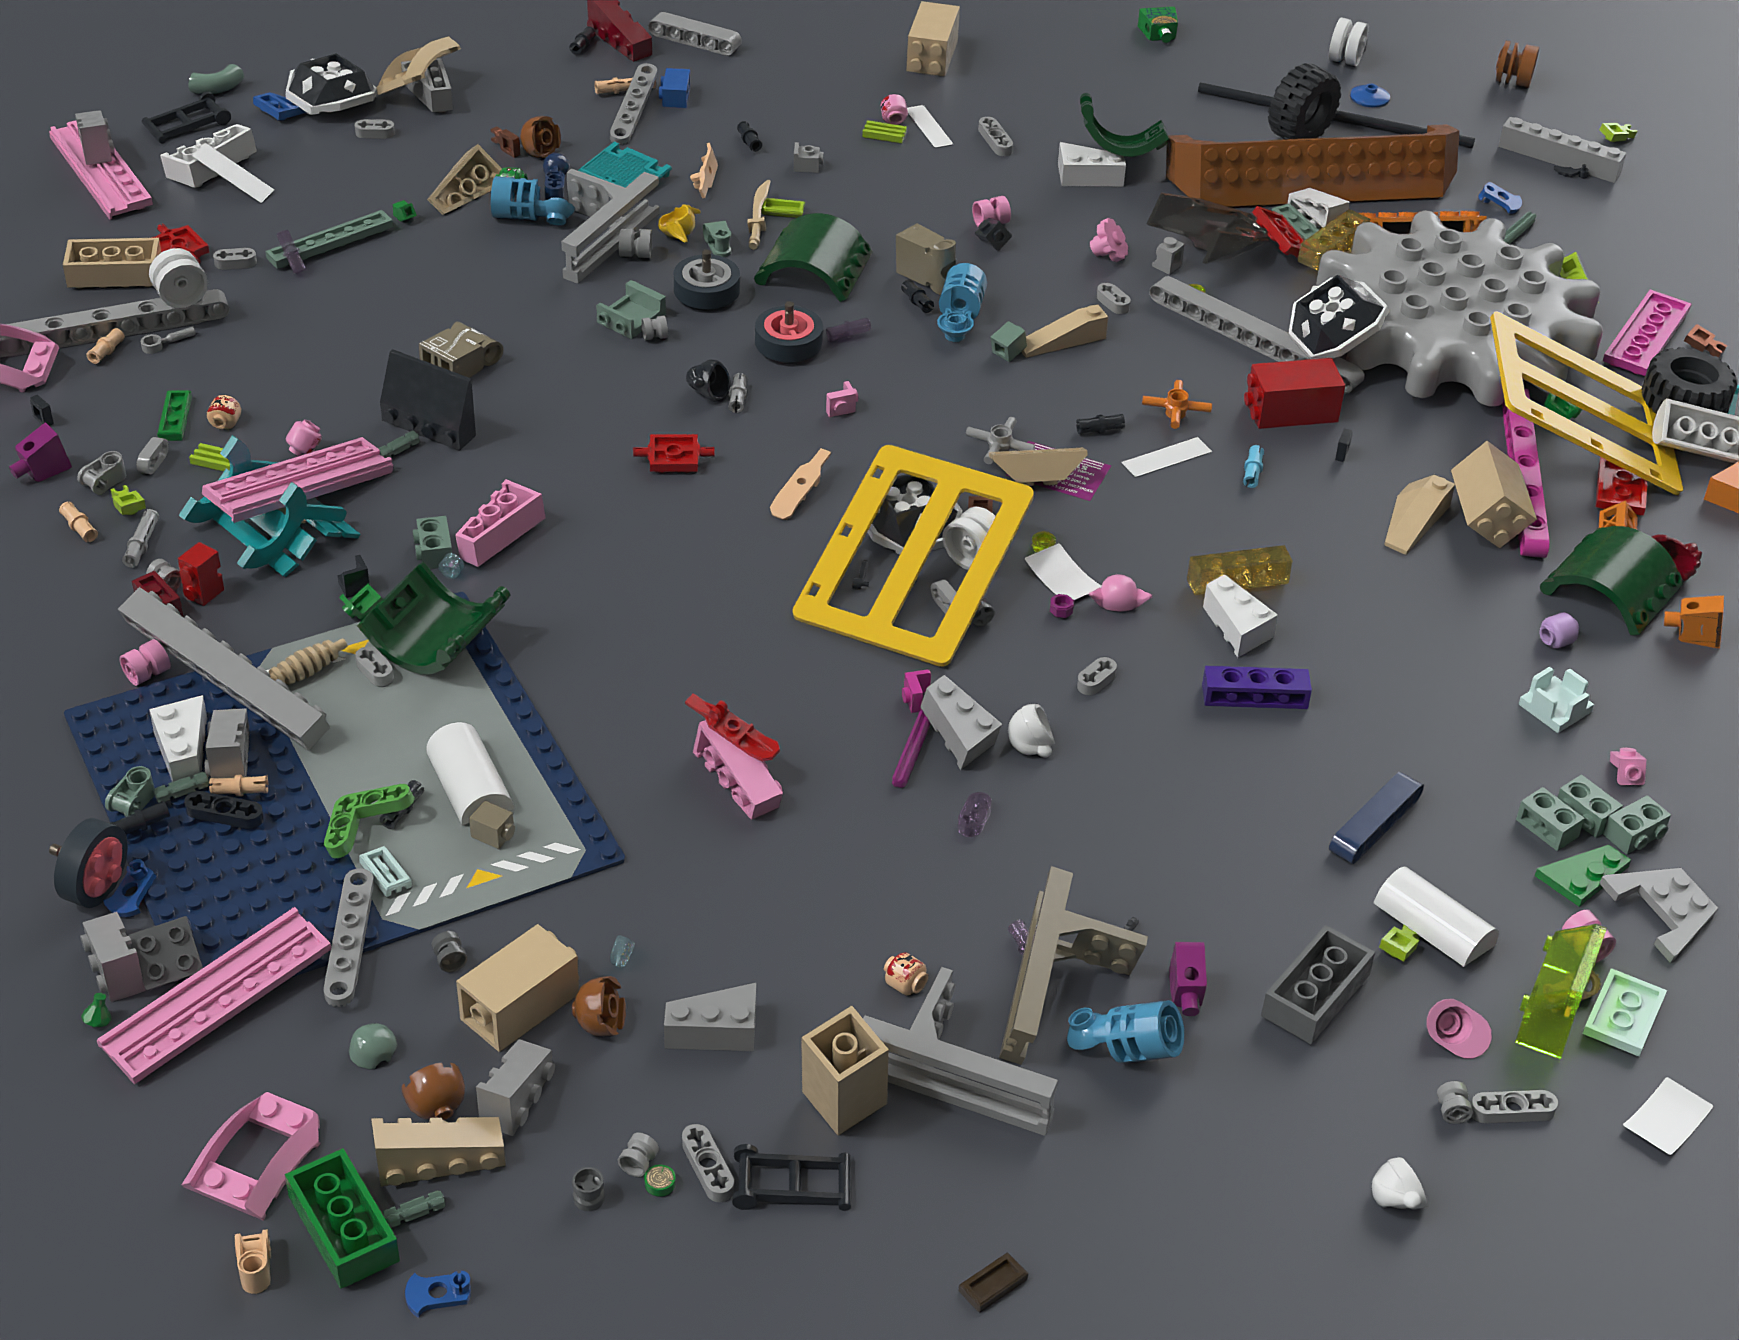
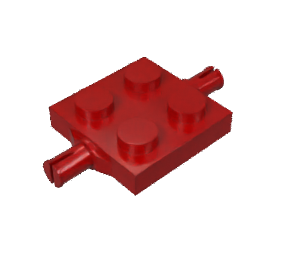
M161 223L157 227L161 234L152 237L159 238L161 253L169 249H184L189 251L199 264L201 263L199 257L210 253L209 245L189 225L169 229L164 223Z
M650 434L648 447H633V457H648L650 472H698L700 457H715L714 447H700L698 434Z

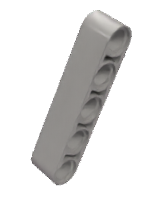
M660 12L648 24L650 33L656 37L726 56L731 55L742 44V38L736 31L666 12Z

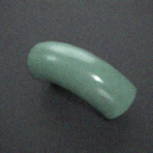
M229 64L222 71L212 74L194 72L189 78V90L197 94L211 92L212 94L222 93L240 84L244 79V73L235 64Z

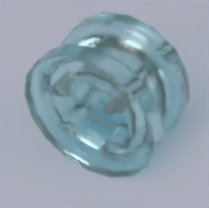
M448 553L438 566L444 576L454 579L464 569V562L456 554Z

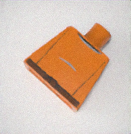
M1724 596L1683 598L1681 600L1680 612L1665 611L1664 626L1679 627V640L1681 642L1720 648Z

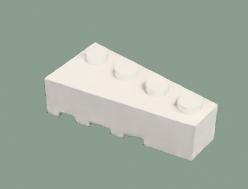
M236 124L213 133L214 138H201L196 140V145L176 148L177 153L169 155L167 152L161 154L166 178L194 188L200 187L205 181L217 177L218 174L192 157V155L206 143L234 163L245 160L257 151L252 129Z

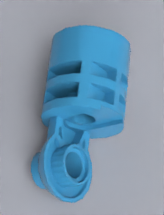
M497 176L493 179L491 189V213L493 218H518L520 220L531 219L536 221L539 216L547 217V222L550 224L564 225L566 219L575 211L574 205L562 198L553 197L549 200H540L538 179L527 180L526 178L515 179Z
M959 263L951 267L947 273L939 299V308L942 315L937 319V324L945 334V338L949 341L959 342L963 340L965 335L973 328V320L979 314L987 286V278L985 273L976 265Z
M1170 1000L1114 1007L1109 1010L1108 1014L1103 1015L1093 1013L1090 1008H1081L1073 1012L1068 1020L1070 1024L1067 1034L1069 1047L1083 1050L1106 1042L1111 1056L1118 1063L1173 1058L1180 1055L1184 1045L1183 1020L1179 1009Z

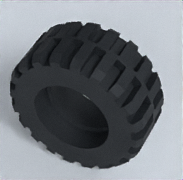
M1310 63L1296 66L1295 69H1291L1288 75L1283 77L1281 84L1275 89L1274 97L1272 96L1270 101L1268 122L1274 134L1285 140L1321 137L1331 125V121L1335 118L1336 110L1340 105L1341 85L1338 78L1332 73Z
M1678 347L1677 349L1669 348L1661 351L1651 359L1641 393L1646 405L1652 408L1656 414L1666 398L1727 414L1738 384L1733 369H1730V366L1726 362H1722L1717 356L1713 357L1708 352H1700L1693 348L1685 349L1684 347Z

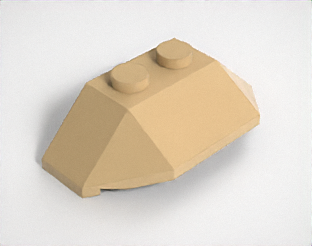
M1083 447L989 452V457L1013 480L1027 486H1033L1034 482L1043 481L1044 485L1058 484V480H1065L1087 456V450Z

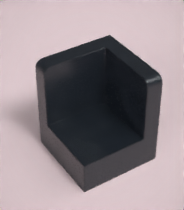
M360 554L355 556V569L337 575L338 583L346 598L355 596L367 584L370 585L368 568Z

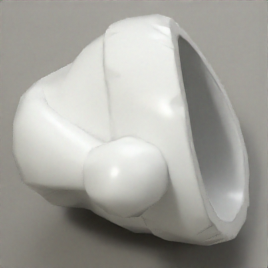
M1028 704L1013 715L1008 726V735L1012 746L1026 755L1038 754L1044 758L1049 757L1052 753L1051 746L1055 742L1043 708L1039 704Z
M1403 1158L1389 1159L1375 1174L1372 1180V1193L1377 1204L1381 1207L1391 1206L1400 1209H1417L1428 1206L1418 1177Z

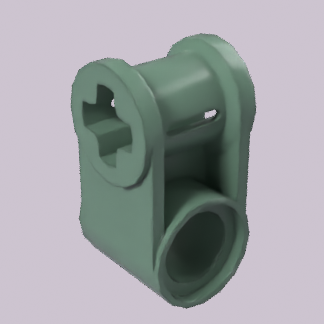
M726 221L704 223L703 236L712 253L722 257L730 255L729 239L731 238V231Z
M143 766L131 768L115 788L108 793L105 800L106 810L124 813L126 817L134 814V810L139 809L141 811L155 796V787L150 770Z

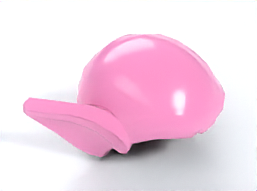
M1120 574L1107 577L1103 581L1101 588L1099 587L1089 593V596L1100 607L1118 612L1133 610L1152 598V594L1137 589L1135 582L1130 577Z

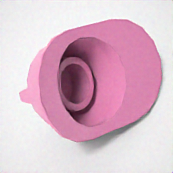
M1444 999L1437 1002L1428 1012L1427 1030L1429 1035L1438 1044L1462 1058H1475L1482 1055L1489 1048L1492 1036L1488 1022L1462 1002L1455 999Z

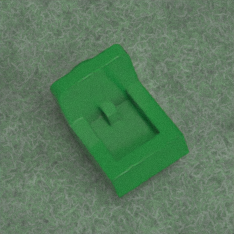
M1552 393L1548 395L1544 404L1545 408L1567 419H1575L1583 410Z
M369 584L362 588L351 600H348L343 594L339 597L345 603L342 609L352 619L357 616L361 621L383 600Z

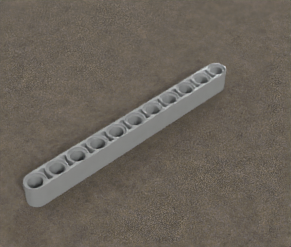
M1165 276L1149 290L1151 298L1156 303L1278 362L1310 359L1291 339L1288 332L1177 279ZM1340 357L1332 358L1346 385L1344 393L1351 392L1364 380L1362 369Z

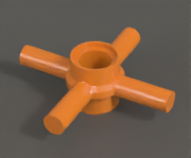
M1182 380L1174 382V389L1168 392L1167 398L1143 396L1142 405L1165 407V414L1171 418L1170 426L1173 429L1179 428L1180 419L1186 416L1187 410L1211 412L1212 403L1188 401L1189 395L1183 390Z

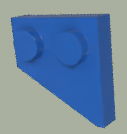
M269 92L253 97V104L277 120H286L288 117L307 113L286 99V97Z

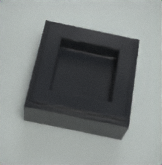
M39 395L30 397L33 417L41 424L53 425L50 405Z
M1344 428L1338 442L1336 461H1345L1350 448L1352 430Z

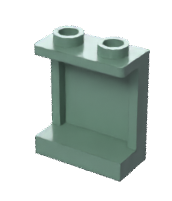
M630 280L625 284V296L610 306L599 303L596 305L597 323L632 339L642 332V318L656 319L657 316L666 315V296Z

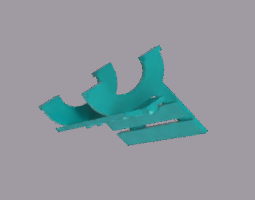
M232 435L220 453L229 460L230 470L226 468L218 481L279 462L251 460V454L247 445ZM293 482L290 483L279 499L286 507V515L279 509L250 518L273 537L270 540L245 520L234 523L232 517L205 496L200 501L190 497L179 514L181 518L191 523H202L213 518L246 545V550L237 562L243 569H254L269 564L284 577H287L299 564L283 552V549L287 548L303 561L317 541L300 527L304 519L325 536L341 537L342 535L346 538H359L361 535L344 521L347 511L343 507L325 506L316 498L307 500L303 489Z

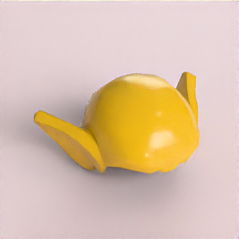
M682 204L680 208L675 207L674 211L660 217L658 227L665 235L680 239L682 242H688L687 236L692 233L695 227L694 215L700 214L701 211Z

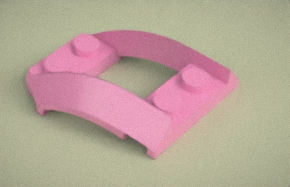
M0 324V336L13 337L34 343L23 371L0 364V384L19 389L20 392H25L26 388L31 385L38 387L45 384L59 350L58 344L39 333L12 325Z
M264 1093L240 1108L217 1130L202 1150L182 1186L264 1221L267 1216L265 1212L273 1198L277 1199L286 1183L285 1174L295 1170L304 1157L313 1148L317 1149L320 1145L318 1114L311 1109L271 1093ZM247 1121L289 1137L269 1162L259 1180L215 1163L231 1138Z

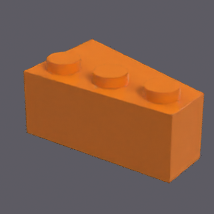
M1739 462L1710 477L1704 500L1739 513Z

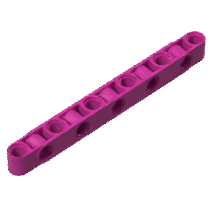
M1524 389L1526 397L1530 399L1529 390ZM1504 400L1502 411L1507 454L1520 466L1537 520L1518 534L1521 556L1546 558L1549 552V533L1534 423L1510 411L1505 405Z

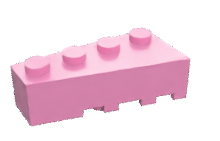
M506 479L502 483V489L495 491L491 495V501L487 505L483 504L478 509L479 514L476 517H471L456 533L460 559L479 567L544 520L546 517L542 494Z
M706 720L700 722L693 753L697 758L701 756L707 761L705 762V767L710 773L713 771L718 773L719 783L724 789L730 787L732 798L752 820L779 808L783 790L777 780L774 781L770 775L765 761L762 762L749 756L708 727ZM728 725L730 728H737L734 725Z

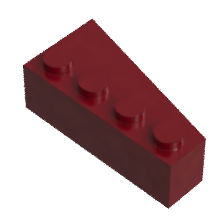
M587 0V26L593 27L596 30L594 33L633 62L652 55V37L638 21L633 22L628 10L623 11L618 0Z

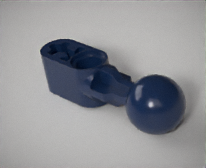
M552 153L543 162V170L546 174L545 200L553 197L564 199L565 176L570 170V164L563 154Z

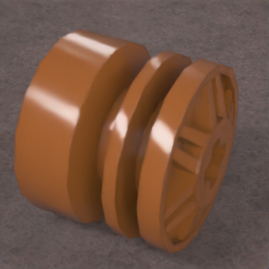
M1506 40L1503 48L1500 50L1496 65V81L1501 82L1503 74H1507L1506 83L1509 84L1514 75L1517 76V86L1529 88L1539 53V46L1527 44L1523 52H1519V42H1516L1512 51L1510 50L1511 41Z

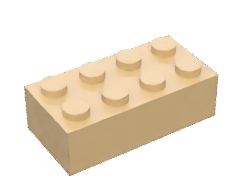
M159 238L68 240L63 262L67 288L153 286L149 277V269L153 260L161 254Z

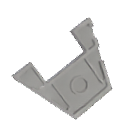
M1682 868L1605 875L1599 882L1614 901L1638 892L1672 931L1657 937L1654 945L1670 963L1686 948L1692 938L1700 932L1718 909Z

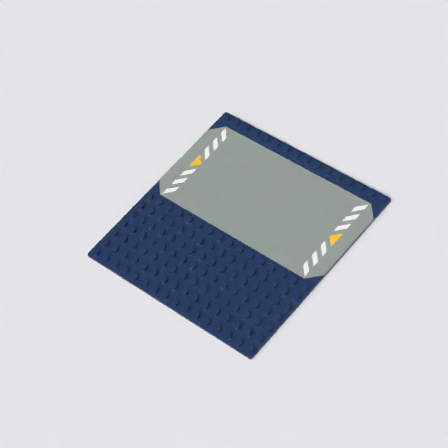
M464 592L454 593L457 596L470 601ZM360 622L247 655L246 657L252 662V666L255 668L261 666L269 673L271 668L277 667L278 663L285 661L288 656L293 655L298 650L303 651L306 647H312L317 643L322 644L326 640L334 643L343 638L347 642L348 647L338 652L336 660L330 661V664L326 667L322 666V669L317 673L314 672L313 676L309 678L305 676L304 680H295V683L287 685L291 693H300L308 701L307 704L311 707L317 705L327 714L325 719L330 729L309 751L196 671L65 710L66 722L111 823L126 816L118 811L111 812L106 810V797L110 790L115 788L131 768L137 766L148 768L151 772L155 788L162 785L167 787L169 786L168 783L172 782L154 734L149 709L203 695L207 714L202 772H205V760H208L206 754L208 722L212 720L213 710L247 708L250 726L247 777L267 776L268 785L266 787H268V793H245L239 797H236L235 794H223V796L259 803L263 810V823L257 828L245 829L191 818L186 812L184 801L187 795L175 799L170 797V800L165 802L171 817L148 825V829L144 831L139 829L126 835L128 842L126 861L128 865L131 861L140 859L156 875L155 880L143 898L154 925L157 926L187 916L191 923L192 935L203 968L294 907L306 922H310L332 946L345 875L354 869H364L359 862V855L385 846L412 880V887L406 889L403 886L401 892L396 893L393 890L391 895L386 897L374 882L362 951L364 953L624 863L625 855L486 626L445 669L436 673H414L387 659L393 667L394 679L392 683L386 686H375L357 667L356 652L363 647H374L357 627ZM462 722L470 724L476 729L513 801L514 810H511V812H513L515 832L512 838L506 841L499 849L472 838L470 823L461 825L427 755V743L430 737L443 726ZM411 780H416L422 784L417 790L424 787V793L414 802L411 812L409 814L406 813L394 829H388L382 825L387 820L385 819L383 822H380L379 818L382 814L361 818L352 850L341 858H332L324 846V840L334 804L340 797L397 784L408 785ZM209 786L201 790H198V788L195 789V791H203L210 793ZM155 796L142 810L158 804ZM222 807L218 809L217 812L226 813L229 812L231 808ZM379 855L378 858L382 861V863H385V865L389 868V872L392 874V876L396 879V881L399 880L397 876L393 873V871L390 869V867L383 860V858ZM357 879V881L354 880V883L352 884L362 885L365 883V880L362 881V879ZM331 950L292 977L327 966ZM189 977L184 978V979H181V980H178V981H179V983H182L183 981H185V980L188 979Z

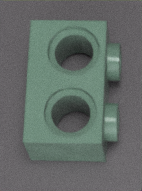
M438 516L416 519L417 529H413L414 544H419L415 545L417 560H422L429 569L453 566L447 517Z
M1582 774L1561 787L1557 797L1584 817L1582 828L1595 838L1604 833L1608 817L1623 808L1621 803Z
M1542 787L1521 801L1516 820L1558 851L1579 837L1584 817Z
M1647 795L1611 814L1608 817L1603 835L1627 855L1636 849L1641 850L1654 839H1661L1668 831L1671 814Z

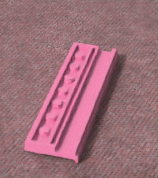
M68 122L67 127L56 129L55 126L50 127L51 140L109 220L114 215L153 205L152 197L115 148V152L111 153V162L86 165L77 122Z
M361 437L203 485L202 495L232 517V521L235 523L285 507L279 499L291 482L303 489L308 500L390 474L393 471L392 458L381 456L378 448Z
M294 907L98 1038L97 1044L125 1075L136 1084L329 952L331 944L310 922H306Z

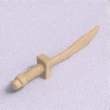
M770 180L765 181L757 189L754 196L753 219H748L747 222L749 233L752 232L749 239V248L753 250L759 246L760 232L766 231L765 217L761 218V209L768 195Z

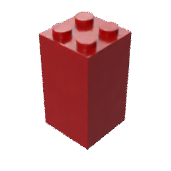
M1332 358L1252 364L1251 373L1247 376L1248 392L1244 394V402L1246 406H1249L1251 418L1255 420L1258 429L1339 422L1346 385Z

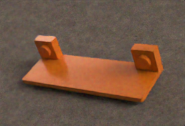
M1440 211V215H1438V212H1434L1441 221H1463V232L1476 231L1479 224L1487 219V216L1480 215V211H1460V215L1459 212ZM1378 212V216H1376V213H1357V217H1351V221L1359 222V225L1364 222H1373L1382 227L1383 222H1412L1418 212H1399V216H1397V213Z

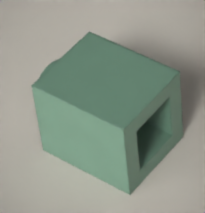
M1009 321L990 337L992 353L1008 362L1027 347L1025 330Z

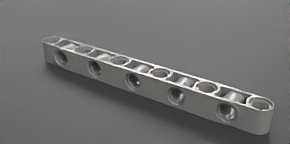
M213 289L207 290L202 299L186 308H175L167 305L161 298L6 325L24 328L44 335L58 344L59 348L96 342L101 337H106L114 328L120 329L124 336L221 319L228 315L229 306L224 292ZM0 336V357L28 354L31 352L34 343L13 337Z

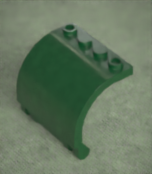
M1089 93L1081 94L1080 104L1084 125L1092 138L1103 149L1116 155L1138 156L1148 153L1155 148L1159 150L1167 144L1169 136L1162 120L1134 135H1118L1108 131L1094 116L1091 95Z
M823 213L806 214L790 221L788 226L782 230L766 260L754 276V281L758 285H765L769 276L774 271L786 267L802 268L822 278L839 302L848 298L873 251L858 230L843 219Z
M1610 526L1597 528L1594 533L1587 534L1560 566L1550 573L1548 579H1545L1540 584V590L1545 595H1551L1558 586L1564 584H1583L1595 588L1609 597L1618 607L1630 635H1639L1683 585V582L1672 557L1659 542L1649 535L1630 527Z
M422 562L357 627L383 656L396 665L414 673L433 674L445 669L505 606L504 603L511 597V594L507 588L499 586L494 591L493 597H488L484 603L470 602L447 589L429 567Z

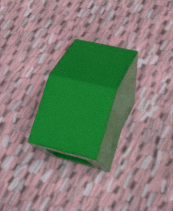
M405 200L392 204L393 216L400 222L417 216L412 203L408 204Z

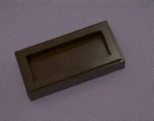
M1007 1252L959 1284V1292L980 1313L1027 1281L1028 1272Z

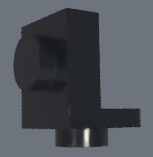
M991 218L981 222L978 227L979 229L975 232L979 239L989 242L997 251L1012 237V234L1000 221Z

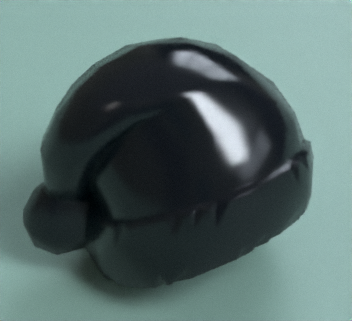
M707 360L701 365L691 367L686 374V381L691 388L697 390L703 397L711 401L723 400L729 393L731 387L730 376L726 367L718 360Z

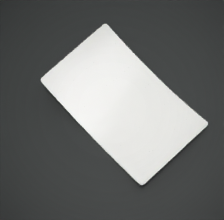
M1060 543L1025 557L1026 562L1035 574L1056 595L1065 594L1075 600L1099 587L1101 588L1100 584L1091 579L1078 567Z
M1666 1077L1642 1107L1623 1125L1671 1155L1694 1132L1711 1111L1713 1105Z

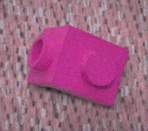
M930 670L905 673L902 698L904 703H908L911 713L922 710L923 693L931 685Z

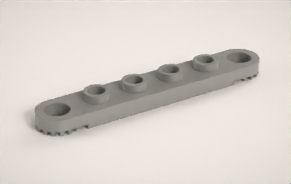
M645 63L637 67L610 130V140L612 143L614 141L621 145L629 143L657 78V68L654 65Z
M362 868L349 871L344 878L324 984L325 1000L329 1005L332 1004L333 1007L336 1005L338 1007L343 1005L344 1007L346 1003L350 1004L355 996V987L358 980L374 887L372 873ZM357 879H362V881L365 880V883L362 885L352 884L354 883V880L357 881ZM338 987L339 989H341L342 987L343 990H346V992L341 995L332 994V992H334V989L337 990Z

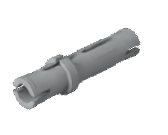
M147 509V512L146 510L144 511L134 536L127 543V551L122 558V562L127 567L133 568L135 565L137 566L141 555L147 551L148 540L159 520V514L155 510Z

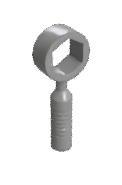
M193 327L170 333L162 339L156 334L146 335L140 341L142 351L154 354L162 350V343L167 341L172 343L194 336L196 333Z

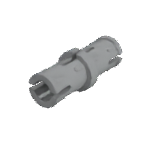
M739 373L733 376V384L729 390L730 402L728 407L734 413L735 407H737V413L743 410L744 400L747 397L746 384L748 378L743 373L741 379H739Z

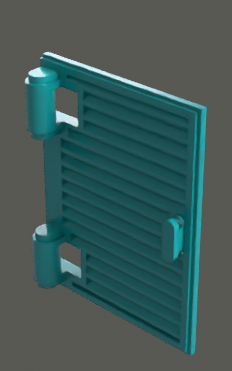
M614 141L578 171L626 188L643 172L658 176L659 180L662 177L666 178L669 176L672 167L668 164L660 167L658 160L627 147L621 150L619 143Z

